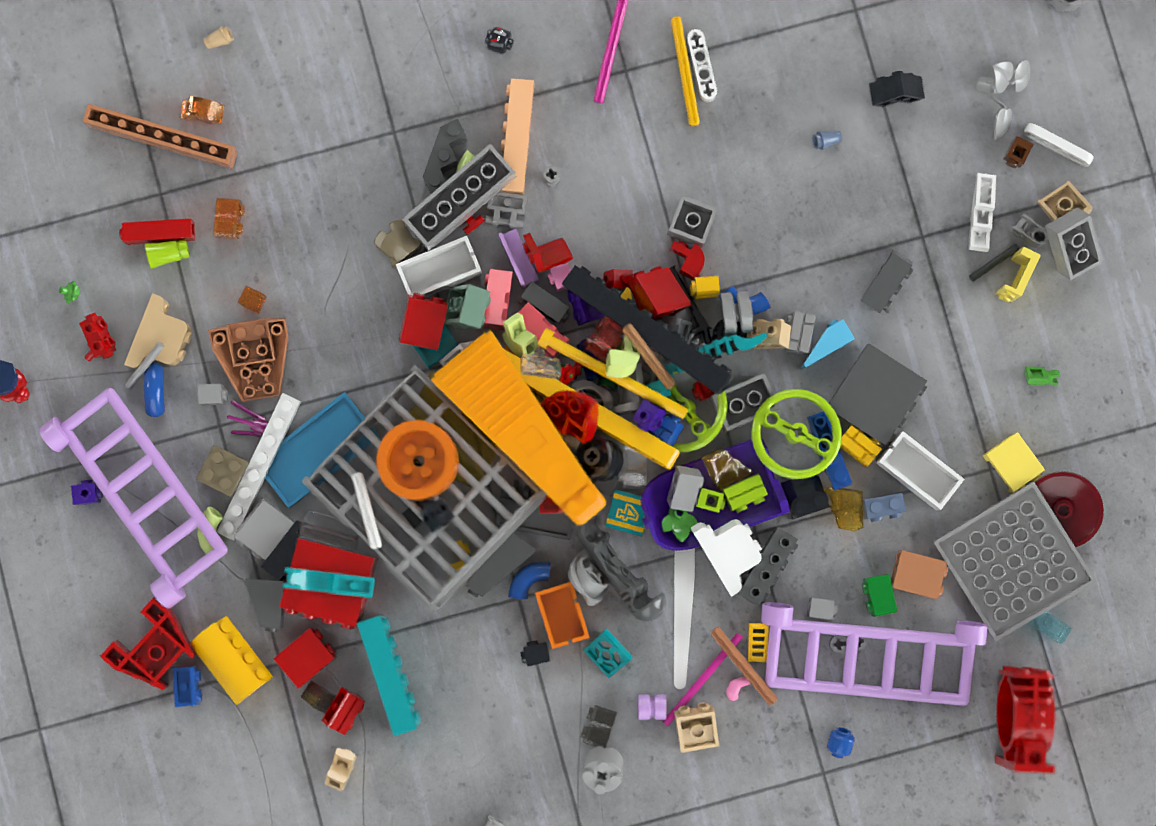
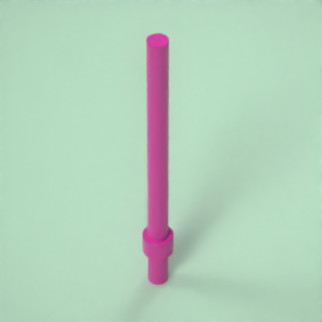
M737 632L730 641L736 646L743 637ZM723 649L669 712L666 720L662 721L665 725H670L675 719L674 711H677L681 706H686L728 656Z

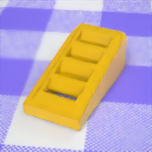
M748 623V662L767 661L769 625ZM753 629H763V633H753ZM753 637H763V641H753ZM753 645H763V649L753 648ZM752 652H761L763 656H752Z

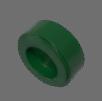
M599 378L597 384L612 392L617 387V383L607 378Z

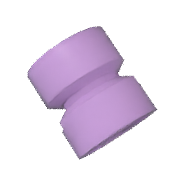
M638 694V720H649L651 717H654L655 720H666V694H654L653 697H650L649 694Z

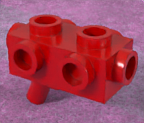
M96 313L85 316L86 320L79 323L90 348L84 358L90 362L93 358L103 357V359L114 356L113 352L117 351L116 343L108 332V325L102 316H97Z

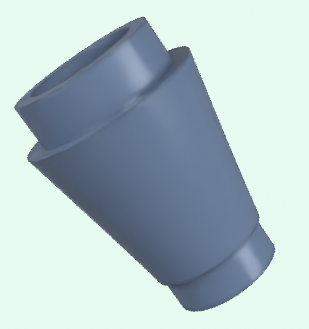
M819 131L812 136L815 149L823 150L841 142V132Z

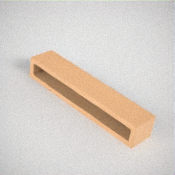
M511 78V84H507L506 96H509V103H505L504 114H508L507 121L503 122V133H506V137L501 142V151H504L503 159L516 172V178L506 185L501 192L524 195L534 80Z

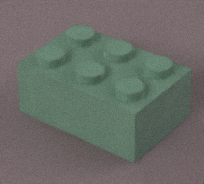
M470 284L450 287L446 300L448 307L444 325L459 330L480 329L485 322L486 317L484 313L491 301V297H489L491 291Z

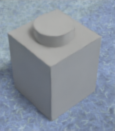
M198 385L199 405H225V400L228 399V391L224 385Z
M809 597L807 617L833 620V616L836 617L837 605H835V601Z

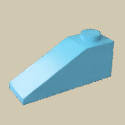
M835 319L827 324L828 328L823 332L802 364V369L809 367L855 339L844 320L838 322Z

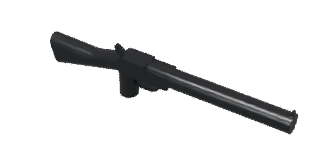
M676 265L670 267L669 269L691 303V306H689L693 315L691 322L694 317L699 325L695 327L692 323L694 329L690 330V334L693 333V337L702 333L705 344H711L712 339L709 330L713 328L708 326L705 318L690 296L689 291L675 269ZM714 347L710 349L712 357L715 359L722 358L721 355H716Z

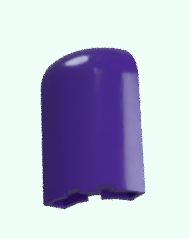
M761 436L762 445L770 457L768 447ZM752 439L680 465L699 469L704 478L702 488L722 493V490L759 474L768 493L764 497L765 501L754 505L753 502L747 504L748 509L739 513L736 510L731 512L727 501L725 502L724 509H720L719 513L695 507V505L693 512L687 511L688 514L696 518L698 523L710 525L713 531L731 520H739L743 525L748 524L749 527L790 512L787 498L779 480L775 478L773 471L767 468L757 456ZM675 467L654 477L644 488L641 495V507L645 517L642 518L645 530H650L654 541L659 546L672 551H683L701 546L694 533L690 531L688 537L683 542H680L673 531L663 532L662 520L669 515L670 506L667 502V497ZM713 497L708 498V504L712 505L714 503ZM676 511L677 515L681 516V513Z

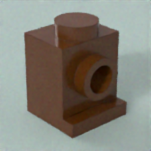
M1016 136L1012 140L1003 159L1007 161L1006 164L1009 167L1020 168L1024 165L1034 144Z

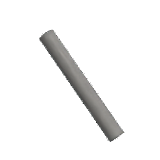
M158 342L126 382L125 386L128 389H132L164 348V344Z

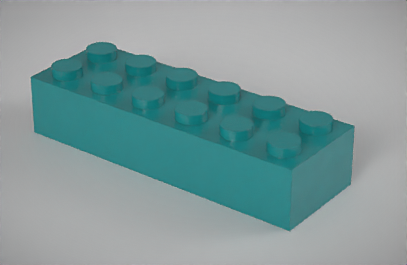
M380 615L357 623L394 737L417 729L422 721L419 711L414 709L413 704L416 702L413 693L409 692L407 688L409 684L407 674H403L401 670L403 662L400 654L397 655L395 651L397 647L394 636H390L388 630L391 629L389 619L384 618V615Z

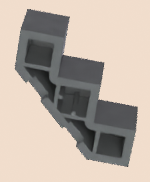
M458 119L441 126L423 174L424 182L430 194L446 182L442 173L458 165L451 148L467 141L466 134Z

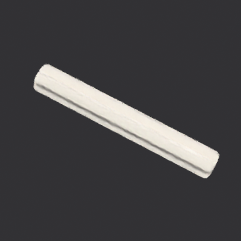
M361 472L352 475V480L371 549H377L382 544L365 480Z

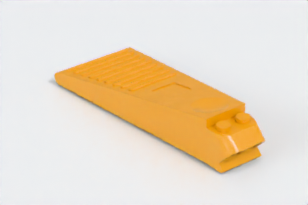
M491 330L487 333L484 332L434 374L431 381L554 500L576 525L586 523L605 506V498L589 480Z

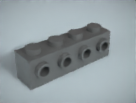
M776 527L760 553L761 561L750 569L742 583L740 592L737 594L757 606L760 603L763 604L769 595L767 594L769 587L773 588L778 581V572L780 570L783 571L787 566V557L797 549L798 544L796 542L798 539L781 528Z

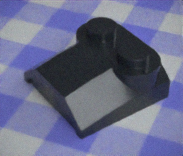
M818 474L809 478L791 479L781 483L792 519L830 507L828 496L825 494Z

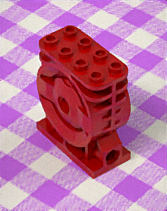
M1003 666V670H999V674L1004 676L1001 681H998L999 688L996 704L997 732L1001 748L1003 749V756L995 755V764L1013 772L1055 774V765L1046 762V753L1051 748L1055 731L1054 687L1051 686L1048 680L1054 679V675L1050 674V670L1034 667L1018 668Z

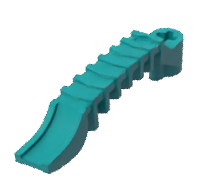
M766 332L752 338H742L736 334L729 337L727 335L720 340L712 341L711 344L702 345L699 352L711 355L710 349L714 347L716 355H722L720 345L724 343L728 356L734 354L730 344L731 340H733L739 350L745 351L757 346L768 336ZM673 363L664 365L672 378H674V372L677 371L678 374L684 372ZM660 379L645 385L665 397L672 395Z

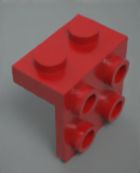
M530 233L523 235L525 243H522L523 249L528 256L530 264L534 263L538 273L573 260V255L564 238H559L537 247Z

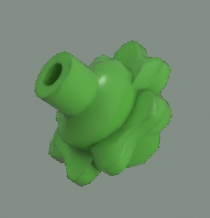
M72 281L66 287L61 286L59 293L64 294V299L69 304L78 299L80 288L77 287L75 281Z

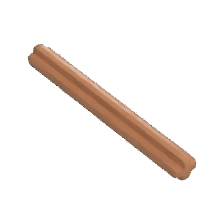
M720 627L714 628L710 633L711 636L768 705L774 704L777 700L776 695Z

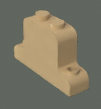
M152 293L124 363V365L137 370L158 342L164 344V348L154 359L155 361L169 366H176L185 357L186 351L184 349L186 344L190 343L193 336L191 327L186 322L167 315L169 304L161 296Z

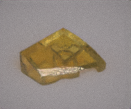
M723 449L702 457L712 481L719 491H722L734 481L740 482L753 473L752 469L744 466L738 459L733 458Z
M832 487L824 488L825 494H829L833 504L830 508L836 517L838 528L853 532L864 528L863 491L847 488L834 491Z

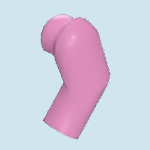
M745 676L730 681L726 690L729 700H737L740 688L750 685Z

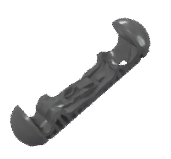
M603 507L582 525H576L572 521V528L576 531L578 538L629 611L633 613V616L644 622L658 618L666 607L665 594L662 592L654 598L648 597V583L643 577L636 578L618 558L617 553L609 544V533L600 530L596 523L597 515L603 512L605 508ZM586 536H589L592 539V542L588 541L586 539Z

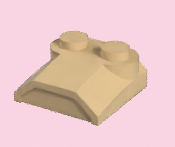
M1069 180L1037 202L1052 222L1076 208L1081 209L1087 214L1093 209L1091 204Z

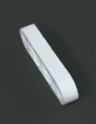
M694 29L687 36L688 49L699 95L703 101L711 102L717 94L715 79L704 34L700 30ZM693 35H696L697 38L700 37V39L698 40V48H695V41L691 40L693 38ZM697 52H701L705 55V59L697 61L694 55ZM701 70L708 71L709 77L707 79L699 77ZM707 83L709 91H713L710 97H708L707 94H704L706 90L705 84Z
M1028 123L1023 132L1028 138L1079 165L1088 167L1094 158L1091 153L1036 124Z

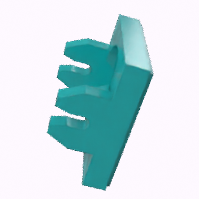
M608 629L603 630L583 649L608 678L613 676L633 658ZM600 641H607L612 647H604ZM603 651H607L611 659L604 657ZM615 651H617L620 655L619 663L614 658Z

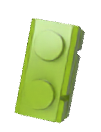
M759 474L722 490L730 511L736 510L737 513L748 509L747 504L753 502L754 505L765 501L764 497L768 495Z

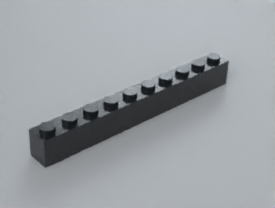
M575 265L562 282L566 289L620 327L624 328L626 325L631 324L651 349L718 396L723 393L734 378L730 374L731 369L724 364L721 366L714 362L716 359L710 354L706 353L703 355L700 353V348L692 342L688 344L683 341L684 337L677 331L672 333L667 330L668 325L661 320H658V322L653 320V315L647 310L643 309L640 311L637 309V304L629 298L627 300L620 297L622 293L613 287L611 290L607 288L604 280L598 276L596 279L590 276L591 272L585 267L581 266L579 268Z

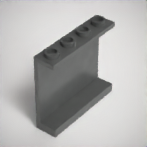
M868 343L829 404L837 415L879 441L882 446H885L887 443H892L896 436L894 434L897 427L901 428L906 421L904 416L908 411L912 412L916 406L915 399L917 396H922L927 389V386H925L927 380Z

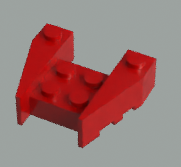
M153 597L140 611L142 615L154 624L149 632L131 651L116 640L99 657L114 670L164 690L169 685L161 677L184 652L191 658L195 657L197 653L189 644L190 640L173 610L164 607L156 597Z

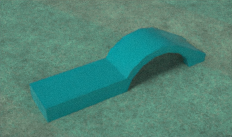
M285 568V572H288L287 582L286 584L283 583V588L368 598L373 596L375 578Z

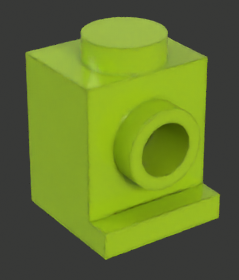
M700 488L698 502L695 507L719 513L720 509H724L726 499L723 498L724 494ZM709 497L714 498V503L712 505L708 504L707 502Z

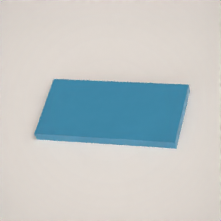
M345 392L283 439L265 479L288 508H291L311 492L301 481L306 476L311 477L324 460L365 419L364 415ZM371 427L370 430H371L378 438H380V436H379L378 433L375 431V429H374L373 427ZM365 435L356 442L363 451L373 444ZM350 449L343 458L350 462L357 455ZM336 463L329 472L333 475L341 467ZM322 477L316 484L320 485L326 479Z

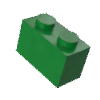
M889 574L863 579L862 590L864 595L867 594L868 597L866 608L872 617L898 612Z

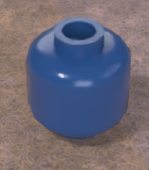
M838 727L836 730L831 731L827 748L832 752V756L843 758V756L851 754L855 738L850 730Z

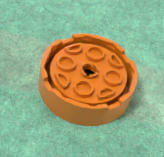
M412 420L395 426L385 435L378 448L377 469L380 478L390 491L409 500L425 501L437 497L451 486L458 472L459 456L453 440L440 427L427 421ZM417 456L424 458V464L421 467H417L414 464Z

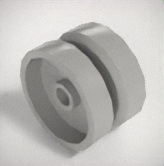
M748 290L737 292V304H734L731 292L721 293L726 335L736 334L737 322L740 324L742 333L753 332V310Z

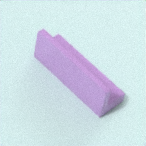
M514 229L505 234H502V232L498 233L521 288L529 286L531 281L534 283L539 282L533 265L530 264L528 256L525 254L517 230Z

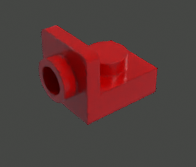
M700 382L693 383L692 394L700 402L709 399L715 394Z

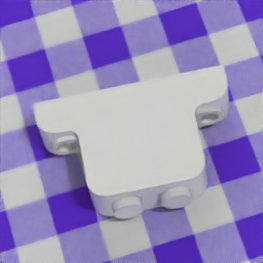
M731 520L715 531L712 530L710 525L704 523H697L692 526L691 530L731 597L740 592L743 581L739 575L761 561L759 551L762 548L757 540L753 541L750 537L753 533L748 524L743 525L739 520Z

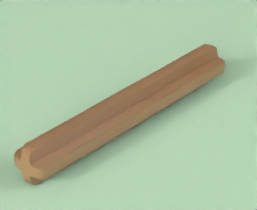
M631 324L626 325L623 328V333L667 389L673 387L675 380L635 328Z

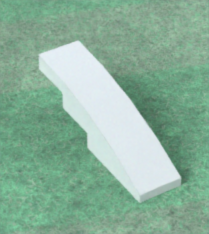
M977 173L971 212L969 250L988 252L993 210L995 209L996 175Z

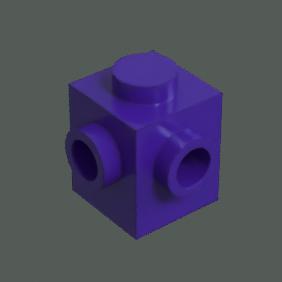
M644 399L632 420L637 422V427L645 432L648 429L655 431L661 426L662 418L667 411Z
M83 480L79 485H71L73 505L101 503L103 493L93 483V480Z

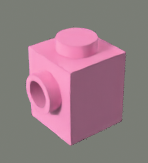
M568 262L550 268V274H547L550 284H555L557 292L566 289L562 282L571 271Z

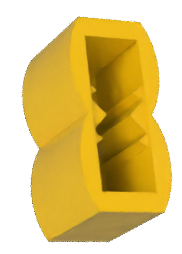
M718 275L695 277L691 281L690 296H694L695 300L718 298L720 294Z

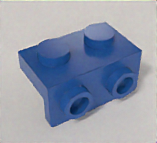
M197 666L172 668L175 707L200 705L202 690L199 689L198 682L201 681V671L198 670Z

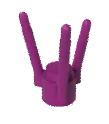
M232 400L231 404L257 419L253 418L251 422L228 415V419L250 425V430H253H232L231 434L252 435L256 437L263 435L269 421L265 420L266 417L260 416Z

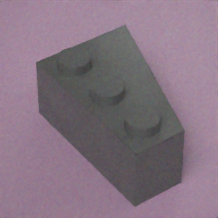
M892 250L889 258L862 296L861 302L878 313H881L882 310L886 311L892 303L890 301L892 295H897L901 290L902 285L900 283L904 278L908 279L912 274V262Z

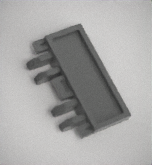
M514 480L513 488L516 491L519 487L518 480ZM527 483L524 486L523 496L526 501L528 500L530 489ZM501 488L499 502L514 515L521 506L512 497H508L509 494ZM539 506L516 530L570 540L572 520L564 511L563 514H540ZM497 511L495 526L502 527L507 520Z

